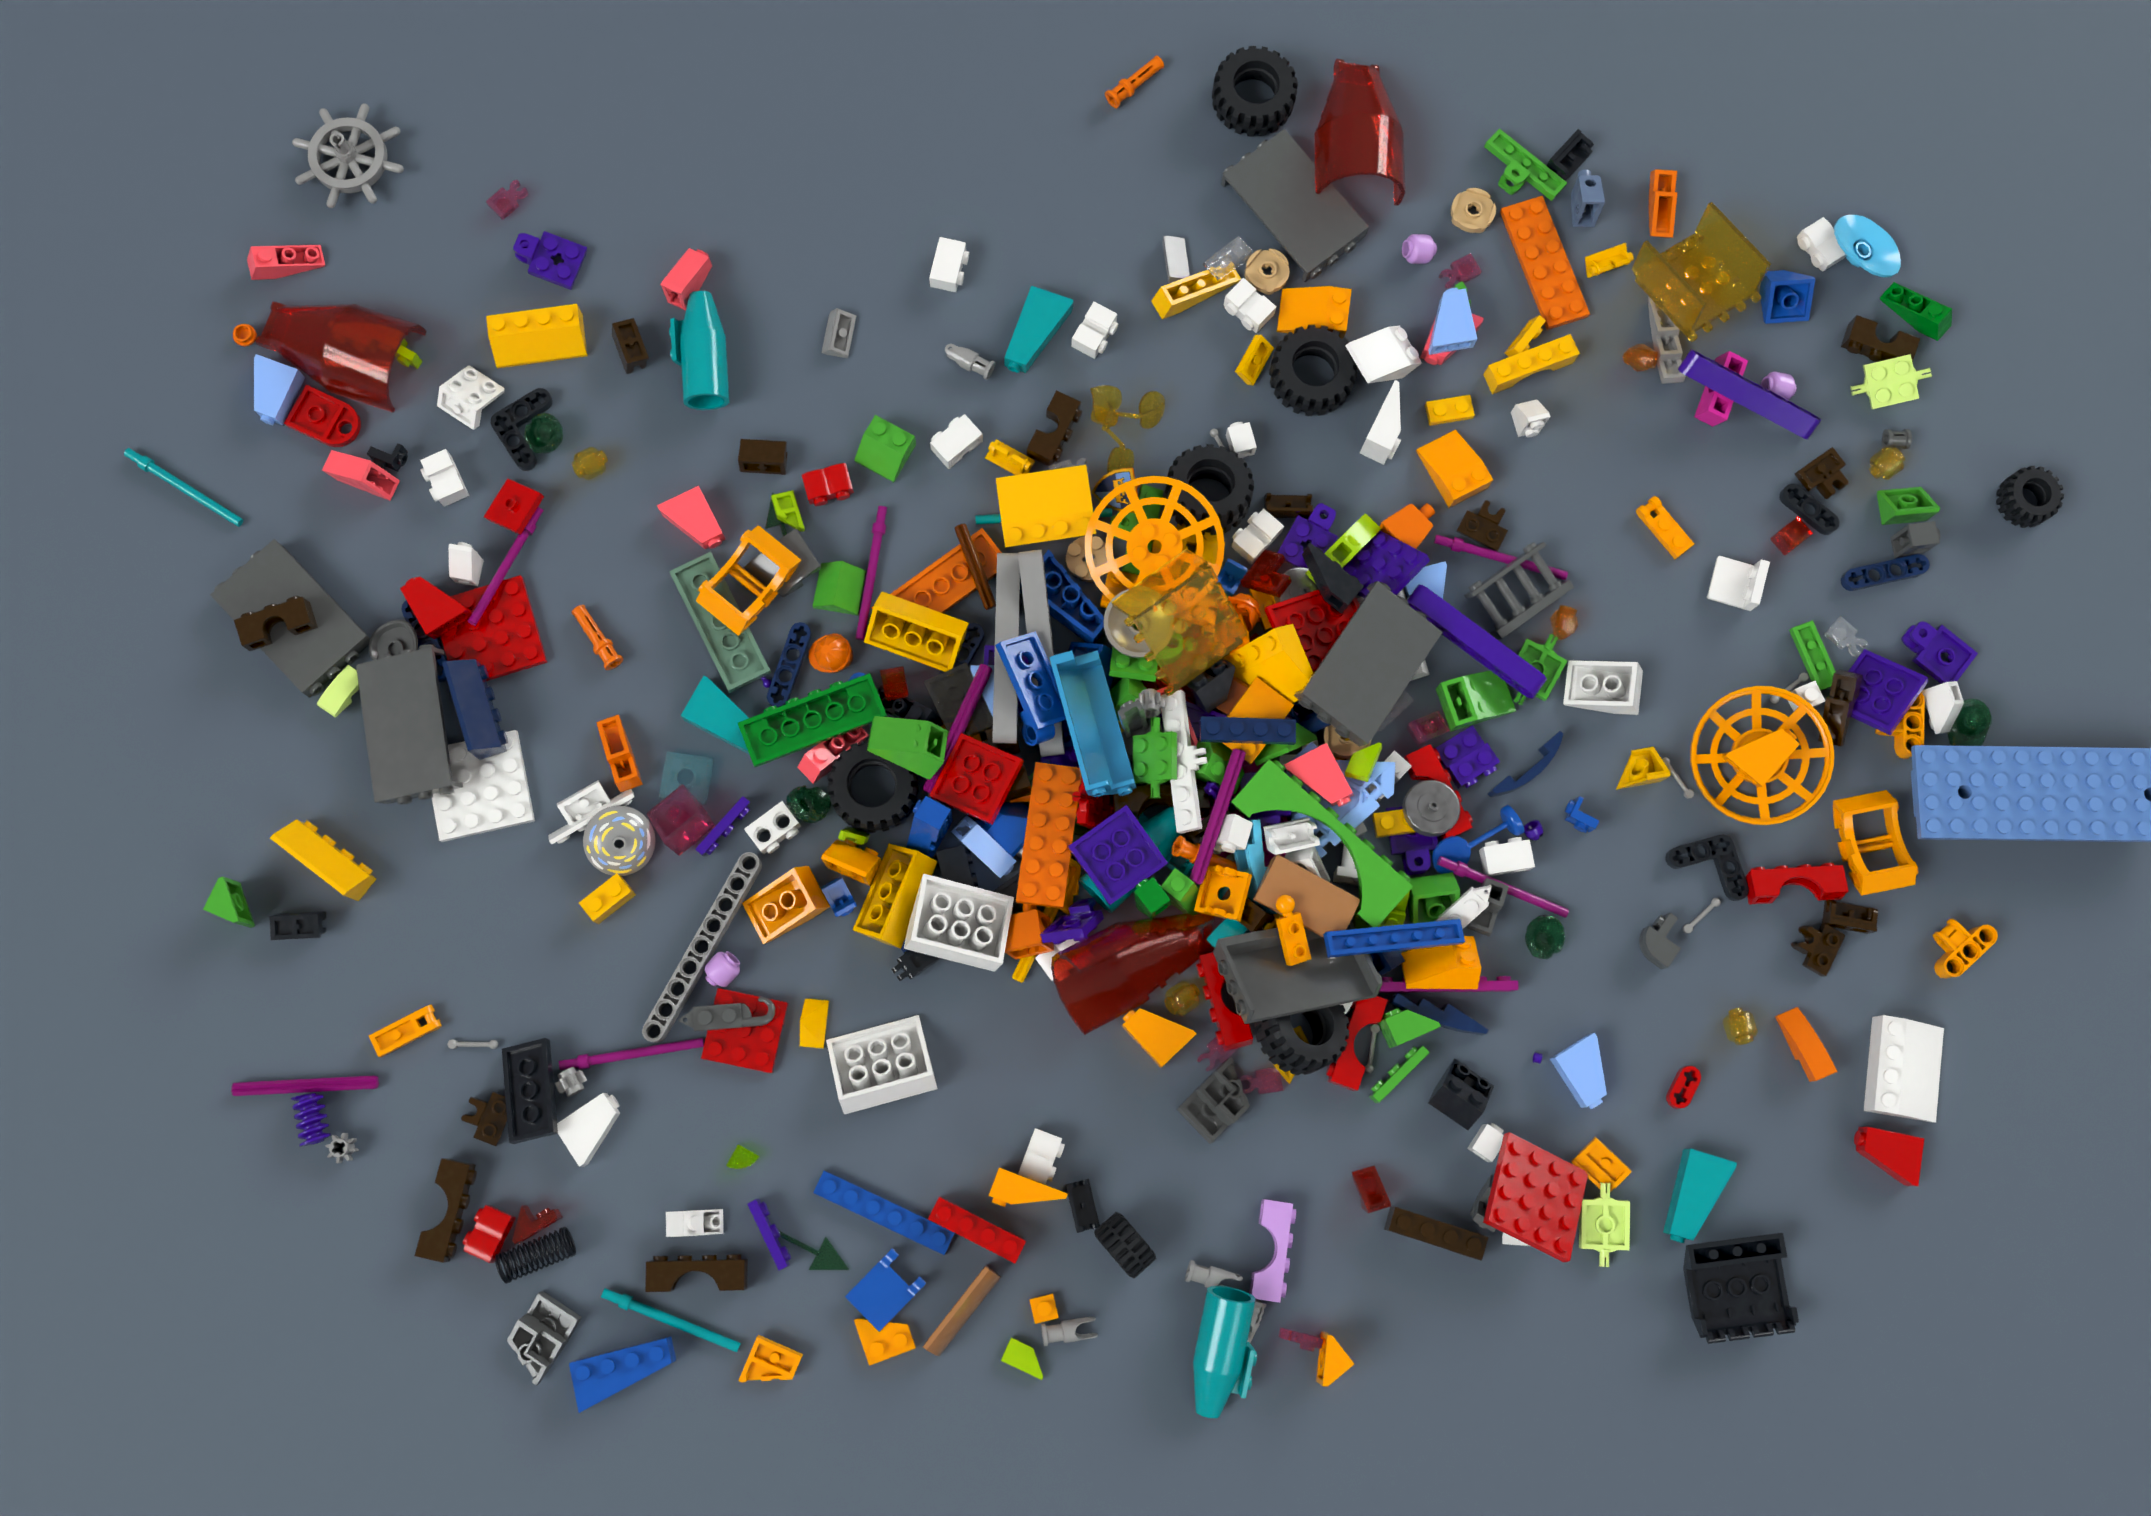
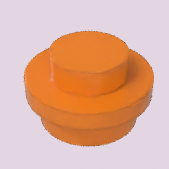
M240 324L233 330V339L240 346H250L257 338L256 330L251 325Z

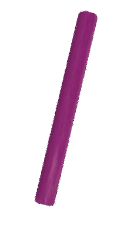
M980 664L948 733L944 763L930 780L927 779L923 787L924 791L931 793L960 734H964L992 673L990 666Z
M1241 749L1232 750L1189 878L1198 885L1203 884L1246 756V752Z
M373 1075L238 1082L232 1084L231 1092L233 1096L377 1089L379 1078Z

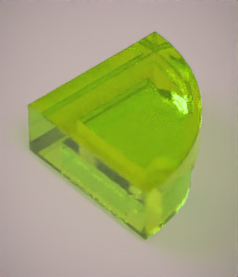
M738 1144L726 1166L734 1169L746 1168L754 1164L760 1156Z

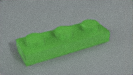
M1813 620L1791 628L1789 630L1811 681H1816L1820 691L1831 688L1833 675L1836 671Z
M1413 1046L1404 1055L1406 1060L1401 1065L1396 1063L1387 1072L1390 1076L1384 1082L1380 1079L1372 1086L1371 1090L1373 1093L1369 1097L1375 1103H1379L1430 1052L1424 1046L1418 1048Z

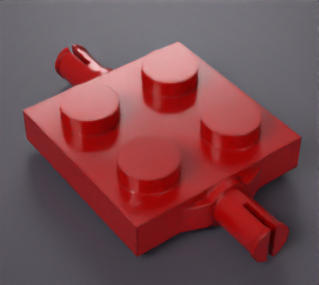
M1081 777L1079 790L1072 794L1074 796L1072 800L1079 803L1076 811L1077 824L1093 829L1113 815L1111 795L1100 797L1088 796Z

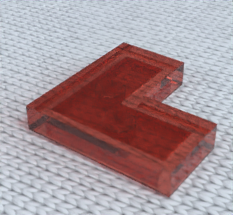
M1264 550L1240 581L1242 587L1280 598L1292 582L1290 576L1277 572L1285 561L1284 555Z

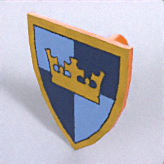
M1122 468L1109 472L1096 483L1091 493L1101 502L1113 489L1135 479L1134 469ZM1140 485L1134 487L1137 496H1138L1137 488H1138ZM1124 491L1111 500L1107 506L1120 512L1131 503Z

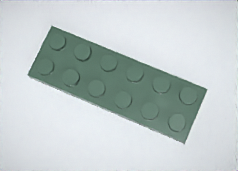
M708 552L669 571L728 692L731 693L770 674L771 671L749 627L738 636L696 602L700 593L698 591L700 585L705 580L710 581L720 571L712 553ZM723 579L713 590L740 611L725 579Z

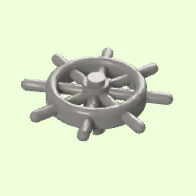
M366 103L361 104L356 118L346 117L333 120L328 110L322 108L319 114L325 124L316 131L311 141L299 138L292 140L293 146L308 150V162L311 170L297 176L295 182L298 185H302L317 177L324 186L331 189L326 203L329 208L336 206L340 193L363 191L370 203H376L377 197L371 186L380 179L384 171L388 170L395 173H402L404 171L402 165L387 161V148L384 143L398 136L401 132L400 129L393 127L379 134L372 125L365 122L369 112V106ZM351 131L349 140H345L341 133ZM361 133L371 138L357 145ZM330 140L334 147L326 146L325 144ZM375 147L374 158L362 155ZM321 154L334 157L322 164L320 162ZM359 164L368 165L370 167L365 173H363L359 167ZM339 166L335 178L326 174L329 170ZM348 169H351L355 178L345 180Z

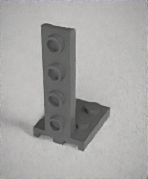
M1132 700L1127 701L1120 706L1121 710L1117 711L1123 730L1122 737L1125 748L1132 760L1133 736L1145 735L1151 732V719H1146L1144 709L1139 700L1135 702Z

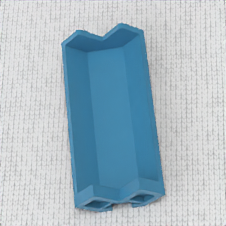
M1072 650L1049 657L1088 796L1100 797L1114 794L1123 796L1132 793V789L1137 787L1098 650L1076 657Z

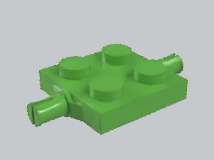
M1549 634L1544 645L1537 644L1527 638L1517 654L1546 676V682L1535 696L1543 701L1547 700L1567 663L1566 659L1558 656L1552 650L1558 640V637H1554L1553 634ZM1518 692L1514 702L1523 705L1526 696Z
M1153 717L1150 718L1151 732L1145 735L1133 736V776L1137 784H1151L1150 798L1157 799L1160 798V784L1170 780H1177V733L1172 731L1160 732V718Z

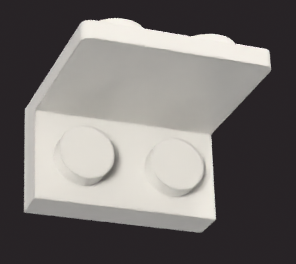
M467 366L439 386L437 406L475 430L480 426L482 409L502 395L504 388L473 367Z
M1718 556L1707 598L1752 611L1760 604L1770 562L1761 559L1755 565H1750Z

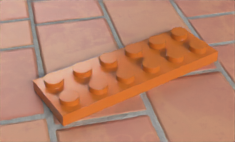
M1543 196L1501 208V217L1540 315L1546 320L1544 323L1546 330L1587 318L1590 312Z
M981 528L971 535L986 578L989 581L997 575V553L1002 552L985 530ZM959 544L896 589L891 595L944 614L977 590V587Z
M1035 762L1016 903L1061 909L1064 907L1071 856L1068 846L1073 841L1078 802L1072 800V797H1074L1072 794L1079 790L1081 782V771L1078 767Z

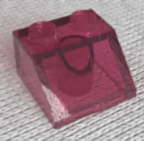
M683 784L646 813L663 843L679 856L715 827L707 811Z

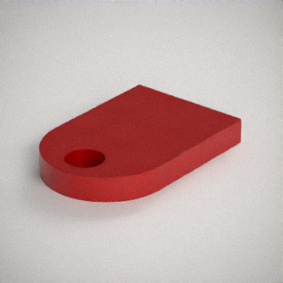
M305 385L284 422L287 427L331 447H343L350 444L356 439L361 428L360 417L349 404L309 385ZM345 424H351L352 430L349 433H341V429Z

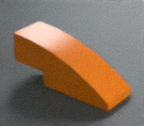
M1655 169L1650 173V237L1673 238L1677 192H1675L1677 171Z
M619 714L596 722L606 758L610 764L614 781L619 791L624 792L643 785Z
M1798 1007L1775 1016L1795 1060L1800 1061L1809 1082L1820 1080L1838 1072L1823 1043Z

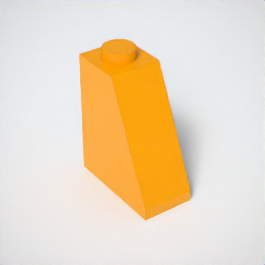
M1779 729L1725 753L1722 758L1758 788L1765 785L1800 743L1796 741V735L1790 730Z
M1141 1008L1136 1012L1132 1009L1122 1018L1125 1021L1122 1027L1160 1068L1196 1035L1194 1030Z

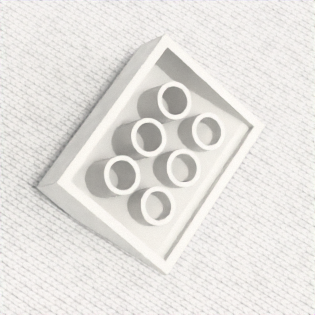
M923 874L909 921L904 949L995 972L1003 964L1014 897Z
M919 1015L826 1040L838 1099L844 1115L938 1089Z
M1886 1015L1872 1017L1864 1111L1936 1123L1944 1028Z

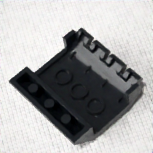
M1783 1233L1686 1245L1683 1271L1691 1318L1700 1338H1706L1708 1344L1725 1342V1335L1728 1336L1729 1341L1749 1339V1332L1752 1333L1753 1338L1773 1336V1328H1775L1777 1335L1795 1333V1326L1799 1319L1797 1308L1789 1306L1781 1258H1787Z

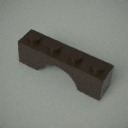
M1196 781L1201 819L1209 816V795L1204 791L1206 783ZM1171 783L1160 785V798L1157 799L1150 798L1151 784L1136 786L1137 788L1132 789V793L1127 795H1112L1113 814L1127 805L1137 820H1139L1141 814L1147 808L1154 805H1168L1174 808Z
M441 1158L435 1183L446 1194L448 1201L447 1213L439 1225L433 1229L421 1231L414 1256L442 1263L449 1262L450 1258L454 1257L457 1249L455 1239L457 1234H460L464 1220L461 1219L463 1210L467 1209L470 1202L469 1188L470 1185L474 1184L477 1176V1171H475L476 1165Z
M1390 1206L1384 1230L1480 1261L1483 1259L1488 1241L1487 1236L1394 1206Z
M741 1254L726 1255V1259H717V1255H702V1260H692V1255H679L677 1260H668V1256H653V1261L646 1262L645 1292L673 1291L680 1278L691 1271H701L710 1275L715 1280L719 1291L747 1289L748 1259H741Z

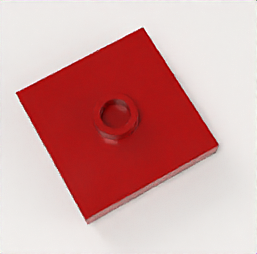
M507 478L484 518L521 535L544 496L540 492Z

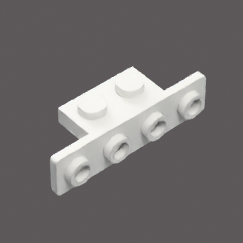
M599 780L562 800L557 803V807L568 824L549 834V842L551 844L556 842L560 844L569 839V834L576 830L578 832L585 830L591 818L607 807L629 805L632 802V798L635 797L632 789H629L610 799Z

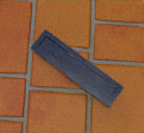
M1201 716L1200 742L1295 745L1296 719Z

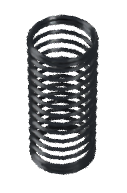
M564 1226L559 1228V1233L554 1230V1235L549 1232L548 1236L544 1234L543 1239L539 1236L538 1241L533 1239V1243L528 1241V1244L523 1243L522 1247L518 1245L517 1249L512 1247V1252L507 1249V1254L504 1251L496 1254L495 1264L500 1278L507 1284L512 1282V1279L517 1280L518 1277L522 1278L523 1275L532 1274L533 1270L537 1272L538 1269H543L544 1266L548 1267L549 1264L553 1265L554 1262L559 1263V1260L564 1261L565 1258L569 1259V1257L575 1256L576 1247L571 1233ZM520 1250H521V1252H522V1254H523L525 1263H524V1261H523V1259H522ZM515 1252H516V1254H517V1257H518L520 1266H519L518 1261H517V1259H516ZM509 1253H510V1255H511V1257H512V1260H513V1262H514L515 1268L513 1267V1264H512V1262H511ZM554 1253L556 1254V1256H557V1258H558L557 1261L555 1260ZM500 1260H501V1262H502V1264H503V1267H504L506 1276H505V1274H504V1272H503V1270H502V1267H501V1264H500Z

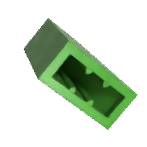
M1174 868L1160 886L1171 899V904L1194 920L1199 914L1194 911L1199 888L1192 880Z

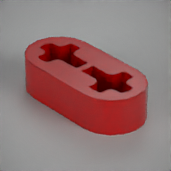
M1685 1066L1677 1072L1666 1096L1667 1102L1672 1108H1685L1691 1102L1701 1081V1073L1696 1067ZM1691 1071V1076L1694 1078V1080L1688 1081L1685 1086L1684 1084L1687 1080V1077L1684 1076V1073H1689ZM1683 1089L1681 1098L1684 1100L1683 1102L1676 1103L1674 1094H1679Z

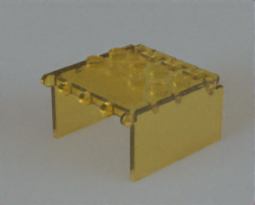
M1713 202L1707 205L1695 230L1696 233L1662 253H1659L1646 240L1632 267L1636 276L1635 282L1691 342L1698 339L1695 332L1703 328L1707 333L1712 331L1713 326L1711 322L1717 318H1720L1723 322L1728 321L1730 316L1727 312L1735 307L1740 312L1746 310L1744 302L1751 298L1755 303L1759 302L1761 295L1757 292V289L1771 266V263Z
M1188 549L1179 553L1111 602L1113 607L1128 616L1124 620L1126 626H1131L1135 623L1140 633L1134 636V640L1136 643L1145 640L1150 651L1144 657L1148 662L1154 658L1157 661L1158 666L1155 676L1158 680L1168 685L1164 690L1167 696L1178 691L1243 643L1242 638L1247 635V631L1241 620L1238 619L1239 616L1231 601H1227L1229 598L1221 583L1218 582V578L1211 565Z

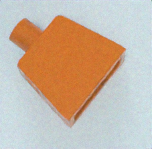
M1427 503L1419 510L1413 504H1409L1385 519L1379 526L1382 528L1380 531L1417 549L1433 528V524L1429 519L1435 514V510Z
M1023 903V912L1011 915L1005 953L1014 959L1054 951L1053 942H1042L1040 934L1051 925L1049 916L1037 909V905Z

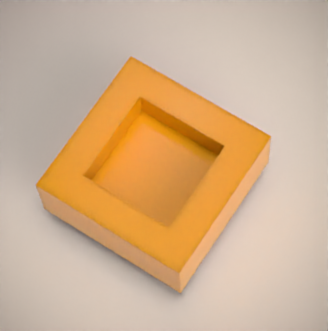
M1053 1293L1029 1299L1035 1324L1059 1318Z

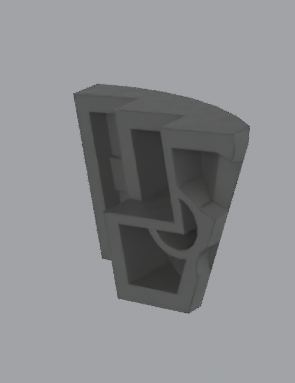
M794 529L778 540L801 559L800 564L788 582H784L783 586L777 591L783 597L802 587L803 579L821 569L820 564L797 529ZM761 552L744 569L767 587L780 567Z
M1229 1057L1177 1108L1178 1112L1209 1144L1213 1143L1229 1125L1235 1123L1250 1107L1248 1099L1243 1093L1241 1080L1238 1079L1234 1069L1232 1057Z
M544 1291L537 1294L529 1311L517 1320L507 1339L511 1348L517 1353L522 1366L526 1365L533 1377L532 1382L536 1386L540 1384L582 1318Z

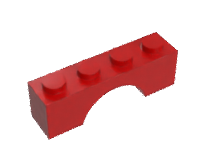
M1431 744L1406 755L1404 759L1412 766L1408 770L1412 780H1437L1445 783L1455 792L1459 799L1460 815L1458 821L1447 833L1440 835L1441 839L1459 836L1473 828L1471 825L1473 823L1472 817L1467 810L1464 811L1461 805L1462 798L1450 783L1452 779L1447 769H1443L1439 762L1441 757L1436 748L1433 749Z
M1825 863L1815 867H1811L1810 864H1803L1797 866V868H1788L1786 865L1777 866L1774 869L1755 867L1745 876L1749 889L1747 895L1749 904L1773 903L1779 896L1781 887L1786 885L1803 886L1811 891L1818 901L1841 900L1849 892L1843 865H1834L1833 863Z
M1213 952L1200 955L1196 968L1199 978L1203 977L1206 986H1202L1205 1000L1210 999L1212 1008L1209 1009L1212 1023L1216 1022L1218 1031L1215 1032L1218 1045H1223L1224 1051L1251 1045L1253 1043V1036L1249 1023L1244 1024L1241 1015L1230 1011L1222 1000L1221 989L1226 981L1224 976L1220 975L1218 971V963Z
M1377 996L1352 1003L1350 1007L1352 1009L1348 1017L1349 1025L1347 1026L1349 1039L1345 1040L1347 1041V1046L1341 1053V1056L1328 1065L1326 1075L1329 1076L1328 1082L1352 1091H1358L1365 1067L1355 1055L1354 1040L1361 1028L1369 1024L1381 1022L1387 999Z
M942 1197L938 1198L928 1220L1013 1263H1016L1026 1243L1025 1239L974 1215Z

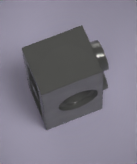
M1936 522L1908 524L1890 537L1894 558L1897 559L1915 554L1923 555L1940 543V531L1936 527Z

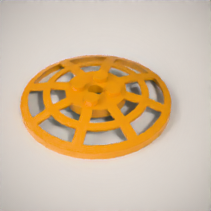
M1140 477L1127 481L1113 489L1094 510L1085 534L1086 563L1096 586L1106 598L1111 601L1115 595L1109 591L1099 576L1112 571L1116 578L1129 589L1145 588L1144 586L1149 574H1162L1167 587L1146 589L1152 590L1159 595L1170 593L1175 606L1170 607L1173 614L1192 606L1208 592L1220 572L1224 559L1225 543L1223 529L1213 506L1192 486L1169 477ZM1148 483H1162L1173 486L1168 499L1150 497L1140 500L1134 487ZM1181 490L1195 497L1204 506L1210 517L1197 522L1195 517L1185 507L1177 503ZM1125 491L1131 504L1122 509L1111 524L1098 520L1107 504L1118 494ZM1159 504L1165 505L1160 519H1147L1142 506ZM1174 509L1180 512L1191 525L1178 531L1169 523ZM1134 510L1139 523L1131 532L1118 528L1122 519ZM1213 525L1216 530L1218 543L1215 565L1202 560L1204 542L1201 531ZM1094 528L1107 533L1105 549L1108 562L1096 568L1091 549ZM1193 534L1196 536L1197 543L1195 557L1182 552V539ZM1114 536L1127 541V554L1114 559L1112 548ZM1151 540H1158L1161 543L1162 547L1158 553L1154 554L1148 550V543ZM1178 561L1190 565L1191 568L1188 573L1175 583L1170 570L1176 566ZM1132 563L1140 571L1136 583L1134 584L1121 573L1119 567ZM1198 569L1211 573L1201 590L1184 602L1179 589L1193 578Z
M1753 686L1731 692L1717 700L1707 709L1693 733L1690 747V762L1698 788L1714 808L1739 822L1752 825H1771L1798 817L1819 800L1832 776L1834 746L1827 724L1820 713L1809 702L1785 689L1772 686ZM1761 694L1782 697L1799 707L1789 717L1776 710L1761 708ZM1744 695H1751V709L1740 711L1727 720L1717 712L1727 702ZM1806 713L1817 726L1824 748L1809 749L1804 733L1796 724ZM1761 715H1766L1783 722L1777 730L1791 729L1796 735L1801 749L1794 750L1766 782L1769 783L1778 779L1787 786L1784 791L1767 797L1765 783L1763 787H1756L1757 797H1751L1736 791L1737 787L1744 780L1750 781L1734 767L1733 769L1737 774L1729 783L1725 781L1718 763L1728 762L1722 758L1724 754H1717V750L1724 733L1734 741L1731 750H1734L1774 732L1762 728ZM1752 716V729L1743 734H1740L1731 726L1741 718ZM1710 718L1719 727L1712 740L1710 754H1697L1700 734ZM1825 757L1822 777L1814 792L1811 793L1801 785L1808 772L1810 758ZM1789 759H1802L1799 773L1794 780L1784 771L1788 766ZM1711 763L1714 776L1723 788L1716 798L1705 787L1698 770V764ZM1793 792L1805 800L1803 804L1789 813L1770 817L1768 806L1770 803L1783 800ZM1730 796L1746 803L1758 804L1760 818L1739 815L1728 810L1723 804Z

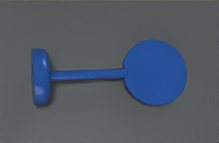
M1506 805L1500 810L1503 823L1470 843L1459 836H1450L1443 839L1433 851V867L1441 874L1453 872L1437 865L1440 856L1454 862L1460 861L1467 864L1470 859L1471 848L1505 828L1515 836L1521 835L1525 831L1521 819L1511 806Z

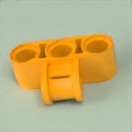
M1922 693L1919 694L1891 734V736H1894L1895 753L1903 759L1912 757L1911 751L1906 747V742L1910 743L1911 746L1924 745L1925 700ZM1906 720L1912 723V729L1907 726ZM1878 729L1875 730L1877 735L1890 736Z
M1949 919L1946 922L1947 925L1940 932L1933 934L1936 943L1946 952L1935 963L1934 969L1936 974L1944 979L1962 975L1995 944L1998 934L1994 927L1982 925L1967 931L1959 922ZM1980 931L1985 935L1984 942L1980 939ZM1964 946L1968 949V957L1963 953ZM1948 962L1952 965V972H1949L1947 969Z

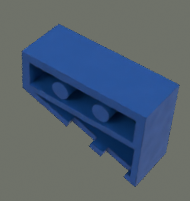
M925 796L923 801L918 800L913 809L915 814L906 848L919 851L933 858L953 822L951 809Z

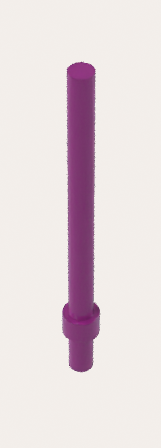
M878 506L876 522L872 526L873 540L855 638L857 640H864L866 635L882 536L886 532L885 518L887 507Z
M540 507L536 509L522 534L517 536L468 619V623L471 625H477L528 536L534 533L537 527L536 523L543 513Z
M1436 534L1434 539L1435 544L1449 547L1452 551L1459 553L1463 551L1506 564L1517 558L1465 543L1463 539L1456 537L1451 539ZM1525 560L1520 564L1523 569L1541 573L1532 561ZM1548 566L1555 578L1566 580L1567 571Z
M1442 856L1438 859L1437 865L1452 870L1453 874L1457 876H1466L1480 883L1489 878L1508 885L1507 894L1564 918L1569 913L1567 908L1468 867V864L1460 861L1454 862Z
M702 1037L592 1056L588 1054L578 1055L577 1058L559 1061V1069L566 1070L571 1067H579L581 1070L590 1068V1065L704 1047V1039Z

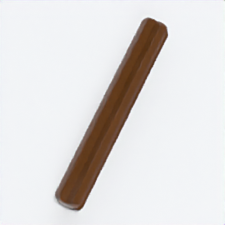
M965 523L957 525L955 532L984 608L986 610L996 607V601L967 525Z

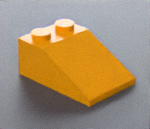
M1333 286L1282 289L1277 332L1287 334L1292 332L1294 334L1295 329L1301 326L1305 330L1308 325H1315V328L1319 329L1323 325L1328 327V331L1333 332L1335 329L1340 332L1339 337L1341 339L1344 338L1347 331L1352 289Z
M1456 430L1416 449L1418 456L1448 508L1488 489L1493 482V478L1484 462Z
M1256 677L1226 717L1285 719L1294 704ZM1223 743L1231 750L1241 749L1245 751L1246 756L1244 760L1250 764L1266 746V744Z
M837 839L823 853L821 859L828 869L868 886H871L882 861L878 857V852L867 847L865 850H861L856 847L857 844L848 839L844 841Z
M809 866L792 868L742 903L763 944L806 923L830 907Z
M1464 936L1465 942L1461 945L1411 949L1401 953L1405 959V962L1402 963V970L1406 989H1478L1481 964L1474 936Z
M1000 1167L989 1193V1196L993 1197L992 1202L1006 1207L1007 1203L1021 1204L1066 1199L1068 1195L1065 1192Z

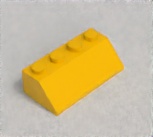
M577 304L486 316L488 337L497 368L587 356L583 315Z
M882 591L873 606L864 643L951 674L969 623Z
M296 819L270 837L271 840L346 897L359 901L376 881V878L371 875L373 872L371 868L362 862L360 865L354 862L353 858L355 856L344 848L341 851L334 845L337 842L326 834L323 837L316 832L319 828L308 820L304 823Z
M889 844L853 927V931L901 949L906 938L922 875L932 876L937 861L919 851Z

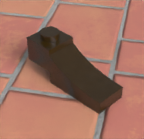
M1838 670L1833 675L1830 695L1826 697L1823 720L1828 726L1833 745L1840 747L1844 745L1850 717L1856 699L1859 696L1863 676L1861 674ZM1819 733L1818 741L1823 742Z

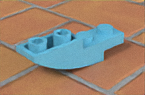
M1260 819L1248 820L1253 825L1246 849L1235 850L1234 853L1237 871L1252 875L1247 897L1268 913L1277 914V912L1253 900L1267 867L1264 864L1265 855Z

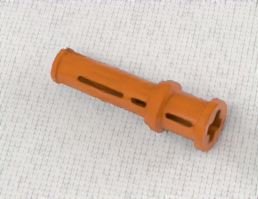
M1156 55L1128 79H1121L1116 87L1112 90H1107L1105 97L1112 107L1118 108L1124 99L1132 97L1136 88L1160 69L1164 68L1162 59Z
M579 605L574 608L572 615L575 616L583 631L594 645L593 652L600 656L604 662L605 670H611L619 666L623 662V657L617 654L612 646L613 642L605 638L585 605Z
M1178 836L1173 843L1171 853L1175 857L1181 856L1189 859V862L1194 864L1201 844H1193L1186 841L1185 837ZM1212 854L1210 866L1219 865L1237 871L1236 862L1217 854Z

